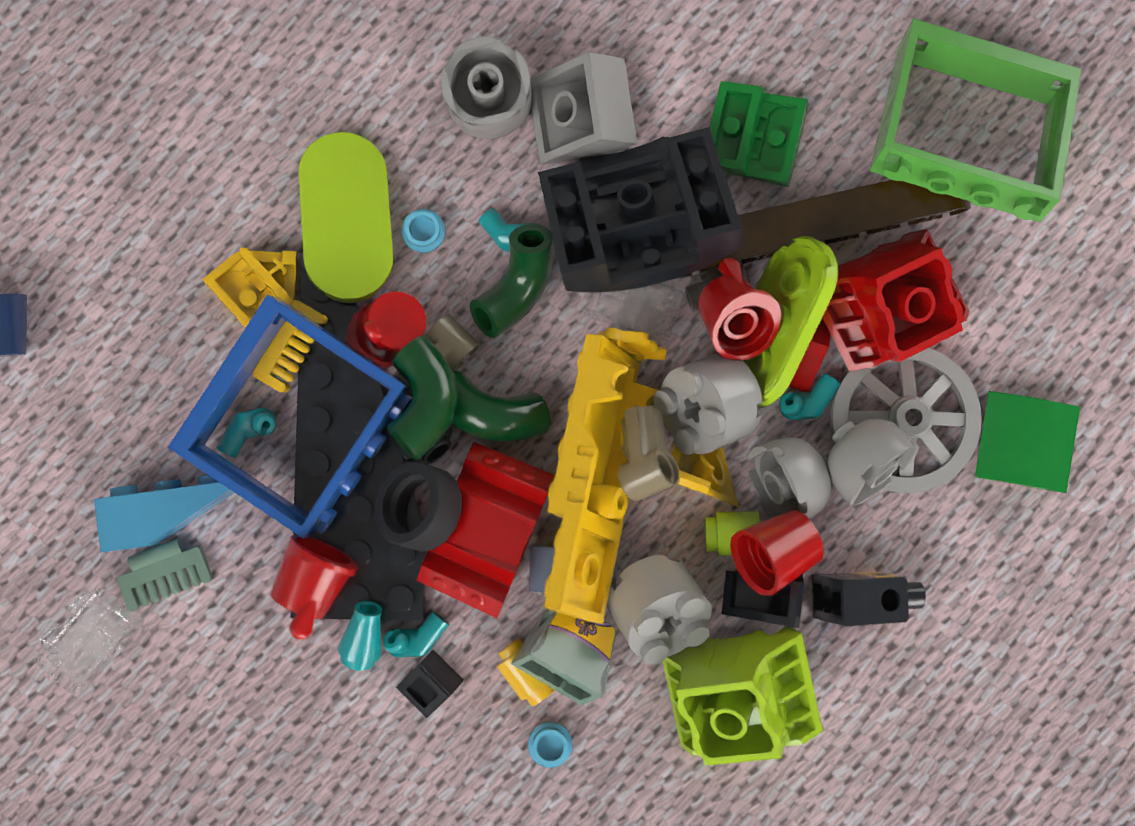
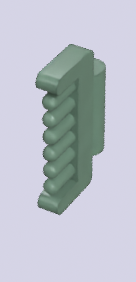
M176 538L129 556L128 564L132 572L119 576L117 583L127 609L133 612L139 609L140 603L142 606H148L150 603L143 584L146 585L151 601L158 602L160 596L154 580L157 583L161 596L166 599L170 596V591L164 576H166L172 593L176 595L180 593L181 589L174 572H176L181 587L185 591L191 588V584L184 568L187 569L191 582L195 587L199 586L201 581L203 583L212 581L213 575L203 548L197 546L185 551L181 539Z

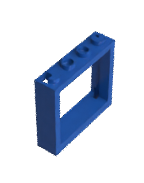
M267 294L167 448L305 539L314 535L317 531L323 534L330 526L337 514V511L332 509L341 494L347 497L359 482L362 474L357 469L366 456L372 459L386 440V436L382 434V431L391 418H397L407 409L411 398L406 395L411 387L408 383L280 298ZM285 321L389 389V392L308 514L205 445Z

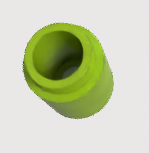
M758 511L716 512V517H705L706 552H717L718 556H732L730 548L731 537L739 530L767 519H759Z

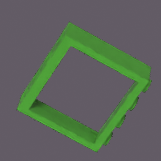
M913 18L899 43L869 171L884 175L894 181H904L928 188L933 193L947 194L971 201L974 205L980 207H991L1014 214L1020 219L1041 222L1061 199L1082 69ZM917 39L925 41L926 44L917 43ZM914 64L1047 104L1034 183L894 142L911 65ZM1054 81L1061 82L1059 85L1053 84Z

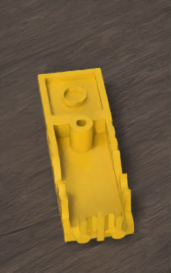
M606 328L605 331H601L597 335L586 334L583 349L580 351L577 359L578 373L574 392L568 400L569 415L566 429L558 446L559 461L556 475L548 493V512L563 519L561 528H559L555 536L554 546L556 552L552 571L545 582L544 592L546 598L544 608L598 624H603L624 524L623 518L628 507V496L623 491L618 477L620 464L626 462L621 420L625 416L624 411L636 405L641 407L650 406L654 400L655 393L659 391L637 383L640 368L638 361H643L644 359L665 360L667 351L664 347H658V343L648 340V334L645 332Z

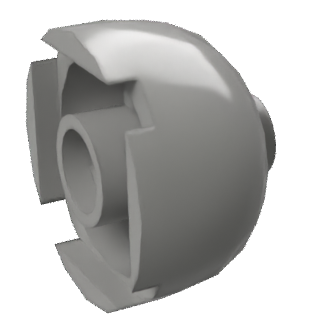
M868 419L857 425L852 421L847 422L832 437L836 444L829 452L827 462L831 482L849 505L852 506L855 503L857 506L872 498L892 482L890 476L898 466L904 470L917 455L920 447L904 430L893 422L884 419Z
M778 438L754 447L749 453L748 460L755 458V469L748 472L749 479L761 507L769 517L775 514L780 515L790 510H798L811 520L828 503L832 486L827 465L828 459L811 444L800 438Z

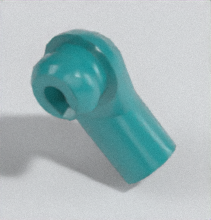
M495 208L486 211L478 220L499 248L506 252H510L509 236L514 229L526 224H536L534 222L508 224Z
M823 373L811 392L794 393L792 391L783 394L779 400L781 414L793 421L820 417L835 396L840 383Z
M261 407L236 413L232 417L216 449L230 457L236 458L247 438L267 436L273 433L277 425L275 415L269 409Z
M433 611L419 629L389 630L383 638L384 648L392 656L398 658L423 657L431 650L450 624Z

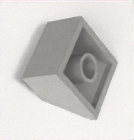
M588 51L530 79L532 90L531 107L540 164L608 155L637 144L624 58Z

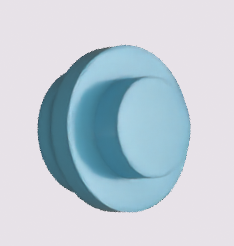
M428 209L415 210L405 218L402 224V237L407 246L413 251L429 253L436 250L444 241L445 225L441 217L434 211Z
M544 722L538 725L529 737L528 750L530 756L537 764L543 767L553 768L562 765L569 758L572 751V738L569 731L563 725L556 722Z

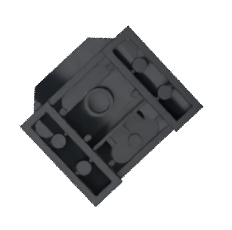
M709 127L673 137L663 136L632 149L603 156L580 158L575 163L538 172L560 273L566 291L584 293L615 292L663 283L703 269L730 255L744 245L742 225Z

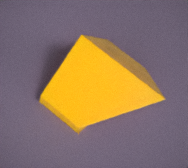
M674 438L669 452L674 457L679 470L680 480L677 485L739 507L723 447L707 454L693 453L686 455L677 448Z

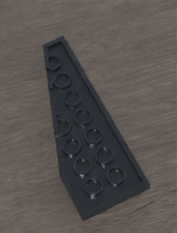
M301 268L300 301L327 316L328 322L325 325H319L347 343V327L353 315L359 311L357 302L343 303L325 296L309 280L305 268ZM299 338L301 342L309 346L310 350L308 353L299 351L304 356V361L298 363L294 505L308 514L385 398L383 386L316 340L314 343L309 344ZM387 425L382 431V434L386 436V440L380 450L372 459L366 456L357 469L362 476L355 488L347 497L341 494L332 509L337 511V514L330 526L323 534L317 531L314 535L310 536L344 552L358 566L355 576L349 577L327 614L322 619L351 620L355 605L360 601H371L378 604L382 609L380 620L423 621L425 619V585L418 582L417 578L426 557V551H417L388 542L379 532L375 520V500L380 485L390 471L405 463L401 453L388 438L386 433ZM415 491L410 496L406 508V522L410 532L423 521L415 497ZM291 611L290 618H294L297 613Z

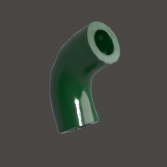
M526 224L517 227L511 232L509 236L510 257L505 274L491 289L470 302V312L474 322L490 338L499 336L526 316L545 290L552 272L554 242L551 231L542 225Z
M421 335L409 342L396 355L392 364L409 383L412 389V400L408 408L389 423L387 428L399 445L414 460H418L430 450L449 428L458 402L455 374L443 354L426 335Z
M453 371L456 380L458 402L452 424L459 430L482 439L501 442L526 440L547 433L550 427V412L546 401L538 393H528L506 398L492 396L477 388L464 373Z

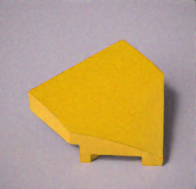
M240 247V252H235L202 280L242 326L246 328L267 294L280 298L289 305L293 300H296L297 251L283 250L282 253L251 251L248 248Z

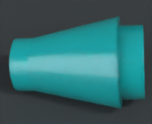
M360 601L355 605L351 620L339 642L337 650L340 654V661L349 669L356 671L369 670L381 658L380 617L382 609L374 602Z

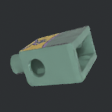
M546 609L514 656L511 665L578 704L584 705L604 695L616 638L615 627L605 620L603 624H598Z

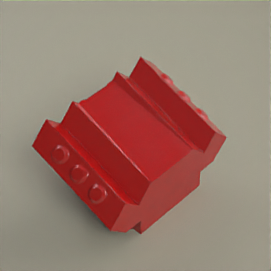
M926 228L903 234L899 241L878 245L876 249L864 256L844 264H839L836 287L822 318L849 371L875 367L887 360L901 362L963 331L961 323L967 321L970 311L952 278V267L949 260L943 256L942 248L936 246Z
M473 442L457 479L462 495L461 515L457 526L446 542L428 551L421 565L417 581L498 618L542 512L555 475Z

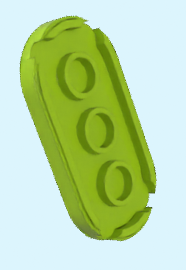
M347 132L327 134L309 145L303 153L299 164L304 265L309 280L325 296L338 302L356 303L367 300L375 295L383 287L384 283L386 284L393 268L387 168L380 151L364 137Z
M808 236L793 239L795 243L789 247L783 245L769 260L756 287L758 290L771 294L779 303L782 313L778 334L773 343L760 355L749 360H740L752 371L759 384L762 403L757 404V408H763L774 403L790 385L836 287L838 265L834 252L825 243Z

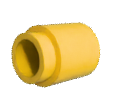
M518 637L498 652L502 660L496 667L521 701L526 699L531 707L546 699L555 690L511 665L514 656L523 644Z

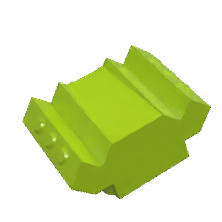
M785 626L771 636L759 629L751 634H745V636L724 639H712L708 636L699 646H688L662 661L680 746L692 756L699 755L702 757L705 766L781 759L786 746L803 745L823 732L803 636L801 632L791 627Z

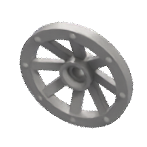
M927 348L898 362L901 398L871 373L875 368L894 361L887 360L872 368L855 371L848 370L840 380V386L831 402L830 429L832 437L847 422L852 421L854 424H859L868 419H884L895 423L915 443L919 439L940 464L937 468L926 474L913 477L914 457L904 470L898 466L897 476L891 475L892 482L882 490L898 493L927 491L945 484L966 466L979 441L982 422L981 407L972 382L953 360L936 350ZM913 362L925 365L940 374L921 397H917ZM859 383L887 406L885 411H849L852 395ZM951 386L958 399L961 413L932 412L931 406ZM908 410L914 412L916 416V421L912 426L905 420V414ZM932 425L961 427L957 444L951 454L930 429Z

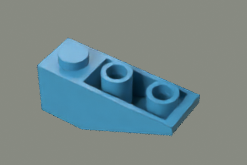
M209 475L197 477L198 485L182 487L181 479L154 482V491L138 493L137 485L109 488L110 497L94 499L100 553L158 545L235 492Z

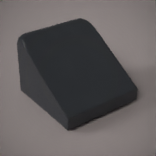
M432 650L396 688L428 718L454 693L464 679L435 650Z

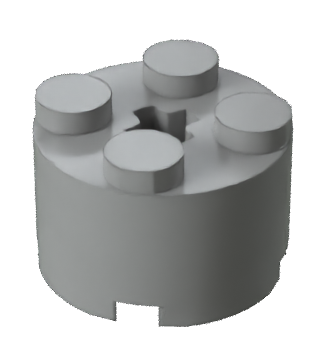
M477 37L460 44L452 52L453 55L448 60L446 66L444 65L441 73V89L452 119L467 135L477 138L496 139L512 133L526 121L532 103L530 74L525 59L515 48L513 49L502 43V40L493 37ZM491 84L493 92L484 94L482 86Z
M719 353L673 369L665 377L661 390L657 391L654 395L655 407L661 411L667 428L675 438L677 448L686 455L713 452L751 435L760 424L761 416L756 418L757 404L762 403V395L754 374L744 362L726 359Z
M654 555L641 559L627 567L619 575L622 582L615 592L612 587L610 588L607 602L608 610L632 652L642 657L648 665L658 664L666 657L676 654L688 646H699L709 636L710 631L707 626L712 613L711 604L687 566L678 558L677 562L669 561L666 555Z

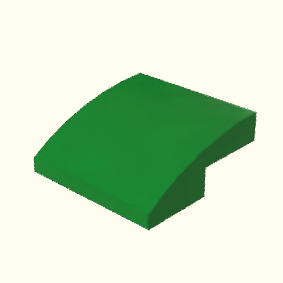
M721 81L709 128L723 171L766 183L789 187L809 107L808 100L765 93L762 86Z
M989 391L975 478L1066 494L1080 407L1033 397Z

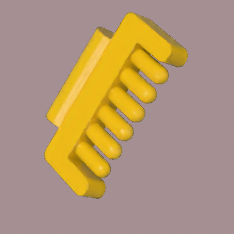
M298 300L291 302L290 306L314 322L325 325L328 322L327 316ZM285 321L253 371V376L256 379L282 393H287L290 390V385L283 380L292 382L294 376L279 367V365L294 373L299 370L297 364L284 356L286 355L298 363L304 361V356L291 349L290 345L303 353H308L310 350L308 345L296 339L295 336L309 344L315 341L287 321Z

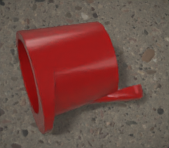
M724 258L718 267L723 276L712 280L703 289L699 296L698 309L715 350L726 359L733 361L749 360L760 355L773 343L778 334L782 313L779 303L771 294L754 289L742 277L741 265L737 260Z
M392 291L382 294L353 315L347 327V343L382 367L393 366V360L401 349L413 339L423 335L426 329V314L423 306L415 297L405 292Z
M798 510L787 511L739 530L731 537L730 542L731 554L737 570L750 588L760 595L775 594L822 561L824 555L823 542L819 532L811 520Z
M297 534L290 537L270 591V596L284 608L297 613L289 625V631L295 639L304 640L312 633L314 619L325 617L349 577L355 576L358 566L351 557L339 549L312 537L303 539Z

